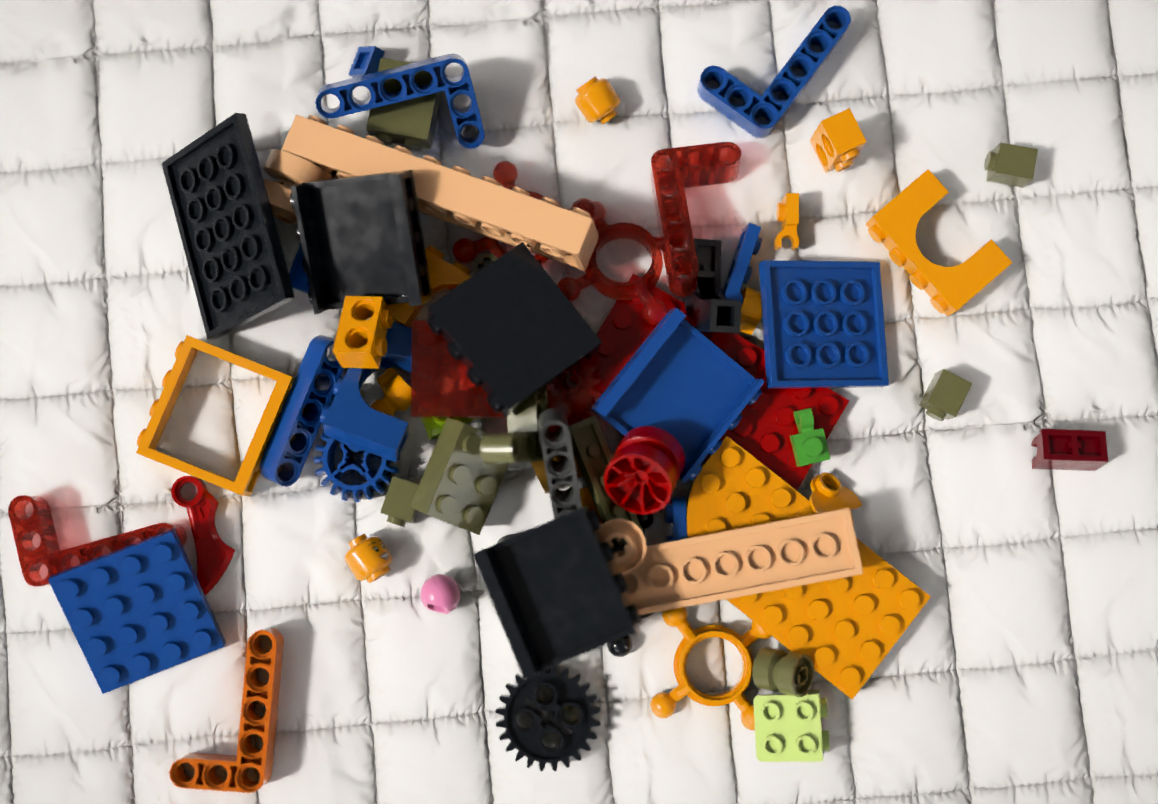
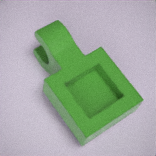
M811 408L794 411L798 434L790 435V440L797 467L830 460L824 429L814 430V418Z

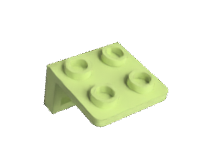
M820 689L809 690L803 697L787 694H759L755 696L753 700L756 757L759 761L823 762V751H830L829 731H822L821 718H828L827 698H820Z

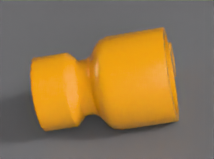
M746 286L741 293L743 303L741 305L740 332L751 335L762 319L761 291Z
M391 367L377 378L384 397L374 401L370 407L394 417L396 411H406L420 396Z

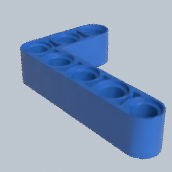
M842 6L829 7L762 96L723 68L709 66L702 71L697 88L699 97L750 135L756 138L767 137L772 133L843 38L851 22L849 12ZM828 22H837L840 28L834 29L829 26ZM809 45H818L822 48L823 52L816 53L812 51ZM799 68L804 72L805 76L798 77L792 73L791 69ZM708 80H715L718 82L720 87L717 89H711L705 84V82ZM782 92L786 95L787 100H777L773 93ZM734 97L740 98L745 105L736 107L730 102V99ZM763 115L769 120V124L761 125L756 121L755 117Z
M447 54L327 84L319 90L316 99V108L323 117L337 118L445 91L459 143L465 148L474 149L482 144L485 137L469 69L465 59L458 54ZM451 63H458L463 67L460 76L452 78L445 73L446 67ZM417 72H429L432 75L431 82L427 85H419L414 80ZM390 78L397 79L402 85L401 89L396 93L386 91L383 86L386 80ZM358 86H363L370 91L371 96L367 100L361 101L354 97L353 90ZM333 94L339 99L340 104L338 107L328 108L322 102L323 96ZM460 94L468 95L471 99L470 104L465 108L456 107L453 104L456 96ZM467 125H473L478 128V133L473 138H466L461 134L462 129Z

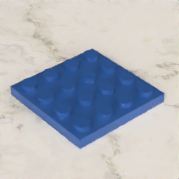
M763 260L759 263L767 389L889 386L880 262Z
M175 528L51 575L48 579L102 694L220 649L226 644V640Z

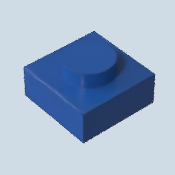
M377 46L359 47L348 75L355 78L378 72L380 59L383 58L385 52Z

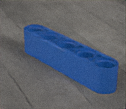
M319 335L309 343L261 459L259 468L262 476L281 486H291L300 477L320 428L322 411L325 405L330 403L335 384L343 372L344 368L341 367L333 353L335 338ZM330 346V353L327 356V349ZM318 376V382L315 385L314 382L316 377ZM305 405H306V411H305V413L302 415L303 408H304ZM294 435V436H295V437H294V440H293V442L290 444V439H291V437ZM282 465L281 471L277 473L279 467Z

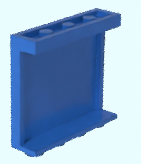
M676 307L666 313L590 409L623 436L632 429L642 426L657 427L674 436L682 446L685 454V465L678 481L686 483L688 479L692 481L703 468L701 462L708 454L710 456L719 449L723 442L720 438L727 429L731 431L738 425L742 419L740 413L747 404L749 406L752 405L762 393L760 387L765 381L754 378L684 319L686 315Z

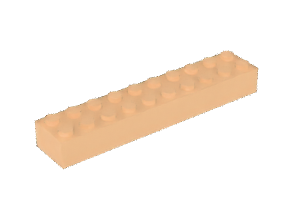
M296 114L282 150L314 163L327 171L333 179L412 170L420 213L515 247L523 242L531 253L584 272L586 271L599 238L594 221L590 218L591 215L588 212L579 208H572L571 211L561 208L557 201L547 197H542L541 200L530 197V193L522 188L513 186L510 190L501 187L500 182L493 178L483 176L482 179L470 176L471 173L462 167L453 166L450 169L442 166V163L433 157L424 155L422 159L413 156L410 150L402 146L395 145L393 149L383 145L384 142L376 137L366 135L365 138L356 136L353 130L345 126L337 125L336 128L326 125L327 123L319 117L309 115L308 118Z

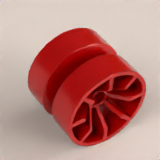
M652 426L632 429L621 440L605 470L604 486L609 497L619 507L631 513L652 514L661 510L669 502L685 465L683 448L674 436L663 429Z

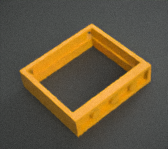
M186 335L185 340L181 341L176 348V361L172 370H169L163 378L162 387L164 389L161 396L151 406L149 424L138 436L137 446L139 447L136 453L239 495L250 497L260 475L259 466L295 378ZM198 350L277 381L235 481L156 450Z

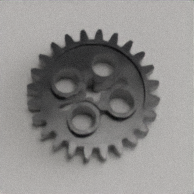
M557 665L551 667L550 672L543 670L536 676L526 680L517 673L515 678L518 685L515 686L507 683L505 686L511 693L510 696L501 694L499 697L506 704V707H498L496 709V713L504 716V719L496 722V727L506 729L500 734L499 739H510L506 751L508 752L516 748L518 752L515 760L519 761L526 756L528 758V768L532 766L534 761H538L540 771L544 770L546 763H551L553 771H557L558 761L561 760L568 768L570 767V756H573L578 761L581 760L580 748L587 751L591 750V746L586 739H597V734L591 730V727L600 726V721L592 718V715L599 713L600 707L590 705V703L597 699V695H586L590 683L587 682L580 686L578 684L581 677L580 673H577L572 678L568 677V666L562 673H557ZM547 685L551 687L554 691L553 699L548 702L539 700L536 690L540 686ZM525 699H531L546 713L553 710L555 712V721L570 729L572 734L566 735L550 720L546 724L543 723L542 713L526 704ZM573 705L579 709L580 716L577 720L567 721L563 718L561 712L566 706ZM522 712H529L533 715L535 722L531 727L523 728L517 722V715ZM548 732H554L558 734L561 741L556 747L551 748L543 743L542 737Z

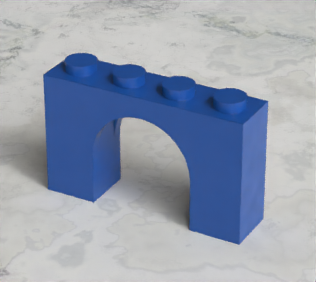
M393 322L391 329L387 330V353L385 357L381 358L380 368H349L345 377H339L333 391V394L336 396L331 405H325L320 422L323 425L325 436L397 462L409 436V423L371 408L360 395L361 387L371 374L391 367L403 369L433 381L445 356L446 341Z

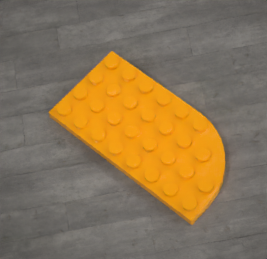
M725 436L719 449L706 460L691 487L686 506L687 538L814 515L815 512L812 510L810 501L731 438ZM857 538L863 574L726 599L791 652L810 656L813 661L814 670L852 700L931 598L930 595Z

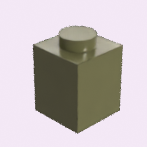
M1000 143L991 152L989 151L984 163V170H988L986 181L1023 188L1033 180L1038 149Z
M942 369L934 374L919 406L927 410L926 414L938 421L955 418L972 383Z
M392 476L380 513L388 515L387 522L405 527L406 521L415 523L418 511L411 508L410 505L419 484Z

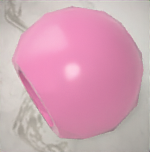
M437 574L425 581L421 588L420 597L423 606L427 609L448 614L456 609L459 604L461 590L458 582L451 576Z

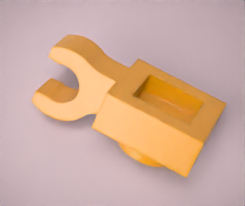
M786 193L781 203H777L776 220L781 222V232L778 233L774 240L775 250H780L783 238L791 240L792 250H796L799 246V236L797 235L799 193Z

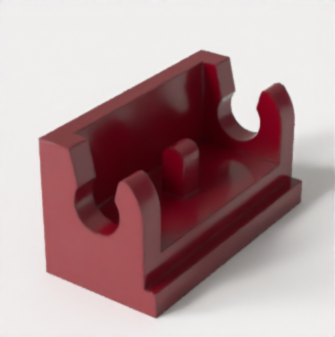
M1039 430L1040 434L1033 439L1031 444L1032 447H1037V455L1031 460L1032 469L1095 471L1108 462L1105 431Z

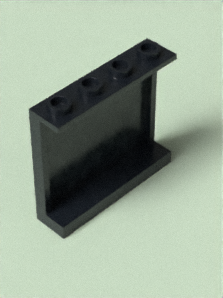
M412 170L309 181L291 186L290 201L292 208L296 212L298 223L296 234L302 245L304 255L302 266L308 277V298L311 305H313L314 314H320L329 309L343 308L345 296L383 297L386 304L409 303L410 306L423 305L433 299Z
M523 242L428 306L429 319L426 321L432 332L436 336L440 334L448 343L446 348L453 359L457 362L461 360L468 369L466 374L470 381L476 387L481 385L488 394L486 400L490 407L496 413L501 411L505 418L510 416L511 410L585 357L589 359L597 353L602 344V341Z
M588 506L581 507L472 554L524 680L536 676L540 671L630 634L635 635L639 631L638 624L642 623L635 604L629 605L624 594L628 591V587L622 573L616 574L611 561L615 560L612 548L608 541L602 542L598 530L602 528L599 517L595 510L589 511Z

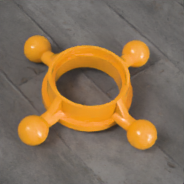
M685 607L662 611L663 621L671 627H677L684 638L676 649L673 663L674 674L679 685L669 693L660 692L652 698L650 706L653 714L659 718L672 716L676 710V703L686 695L695 702L707 706H722L734 702L741 711V722L744 727L755 731L754 704H751L743 694L753 677L754 661L749 646L759 638L768 639L772 636L754 621L751 623V628L740 636L734 630L721 625H705L694 629L687 621V610ZM719 637L730 641L739 651L742 659V672L738 682L730 690L721 694H706L691 684L686 671V662L691 649L698 642L706 638Z

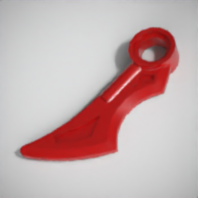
M183 476L173 483L171 495L179 506L186 507L196 549L197 579L206 596L227 570L235 549L227 545L217 532L215 515L219 503L207 490L204 481L194 476ZM188 482L193 483L197 487V495L191 501L185 500L181 494L183 485Z

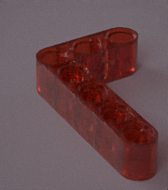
M732 142L662 149L655 152L651 157V186L669 289L676 296L687 297L695 292L699 267L684 188L734 181L739 175L741 150ZM679 275H687V276H689V277H688V278H680V277H678V276H679Z
M19 495L10 502L8 507L24 580L34 587L49 586L48 579L51 575L72 568L70 561L74 555L78 557L79 563L82 564L101 557V552L105 546L111 552L132 545L137 537L142 541L175 528L182 546L187 541V532L180 524L158 523L60 551L50 506L44 498ZM30 502L33 505V513L28 518L25 508ZM36 533H38L41 538L40 545L37 549L33 546L32 543L33 536ZM43 564L48 569V575L45 579L41 578L39 571Z

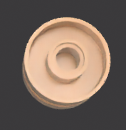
M280 149L271 150L263 168L269 176L277 181L264 179L273 216L290 224H298L296 212L292 208L290 201L291 186L303 182L333 179L327 171L314 163Z

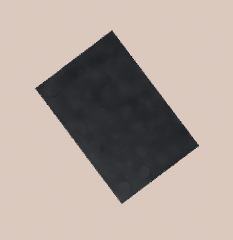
M234 113L161 163L207 339H218L295 299L247 116L244 113Z

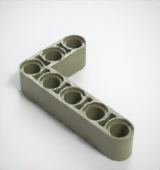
M547 385L511 410L510 416L507 417L508 433L483 435L480 442V453L485 464L544 461L538 418L543 411L548 409Z

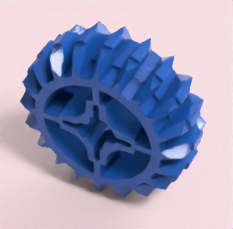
M324 433L320 437L327 442L325 447L322 445L315 446V450L323 452V457L313 458L314 463L323 464V467L317 469L315 473L318 476L327 474V477L322 480L321 485L327 487L334 483L330 494L336 496L342 490L341 499L348 501L352 492L355 502H361L362 492H364L368 500L374 499L372 489L375 488L379 494H383L385 489L380 483L384 481L390 485L392 478L387 476L388 472H399V468L390 466L391 460L382 457L380 469L375 475L371 467V459L375 454L327 437ZM340 444V448L343 451V459L337 465L338 468L334 469L333 456L337 446ZM351 450L364 455V458H362L364 461L361 464L364 468L351 464V460H353L351 458L353 454ZM353 471H358L368 482L361 485H349L340 478L345 474L349 475Z

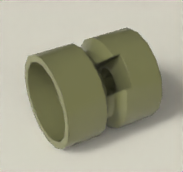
M764 647L761 648L754 659L752 669L753 681L756 687L773 692L780 691L787 695L803 697L812 685L814 676L813 661L806 654L791 651L787 654L781 649Z

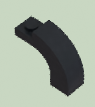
M688 239L687 271L682 272V294L685 310L691 324L701 332L740 333L741 301L727 300L721 286L722 241Z

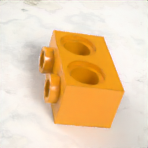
M850 108L822 120L810 139L825 173L833 169L836 172H841L854 164L853 160L860 156V150L866 144V140Z
M345 296L333 347V353L342 368H380L381 358L385 357L387 353V330L391 329L393 324L392 310L388 309L383 297Z

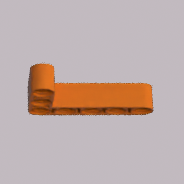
M265 628L258 630L249 637L247 643L237 756L189 753L175 761L170 768V779L175 786L185 789L252 793L259 790L270 780L273 767L284 647L283 636L277 629ZM262 635H267L272 640V648L269 652L264 651L260 647L259 641ZM260 667L266 669L269 673L267 684H262L257 679L256 673ZM257 700L266 706L264 717L258 716L254 712L253 706ZM252 734H257L262 738V749H255L250 742ZM184 763H189L193 766L195 771L193 778L185 775L183 771ZM216 765H221L226 769V780L217 777L215 773ZM249 767L258 770L260 773L259 782H253L249 779L247 775Z

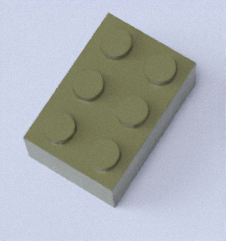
M447 418L410 507L480 535L509 463L485 464L480 453V442L483 435L489 433L464 422Z

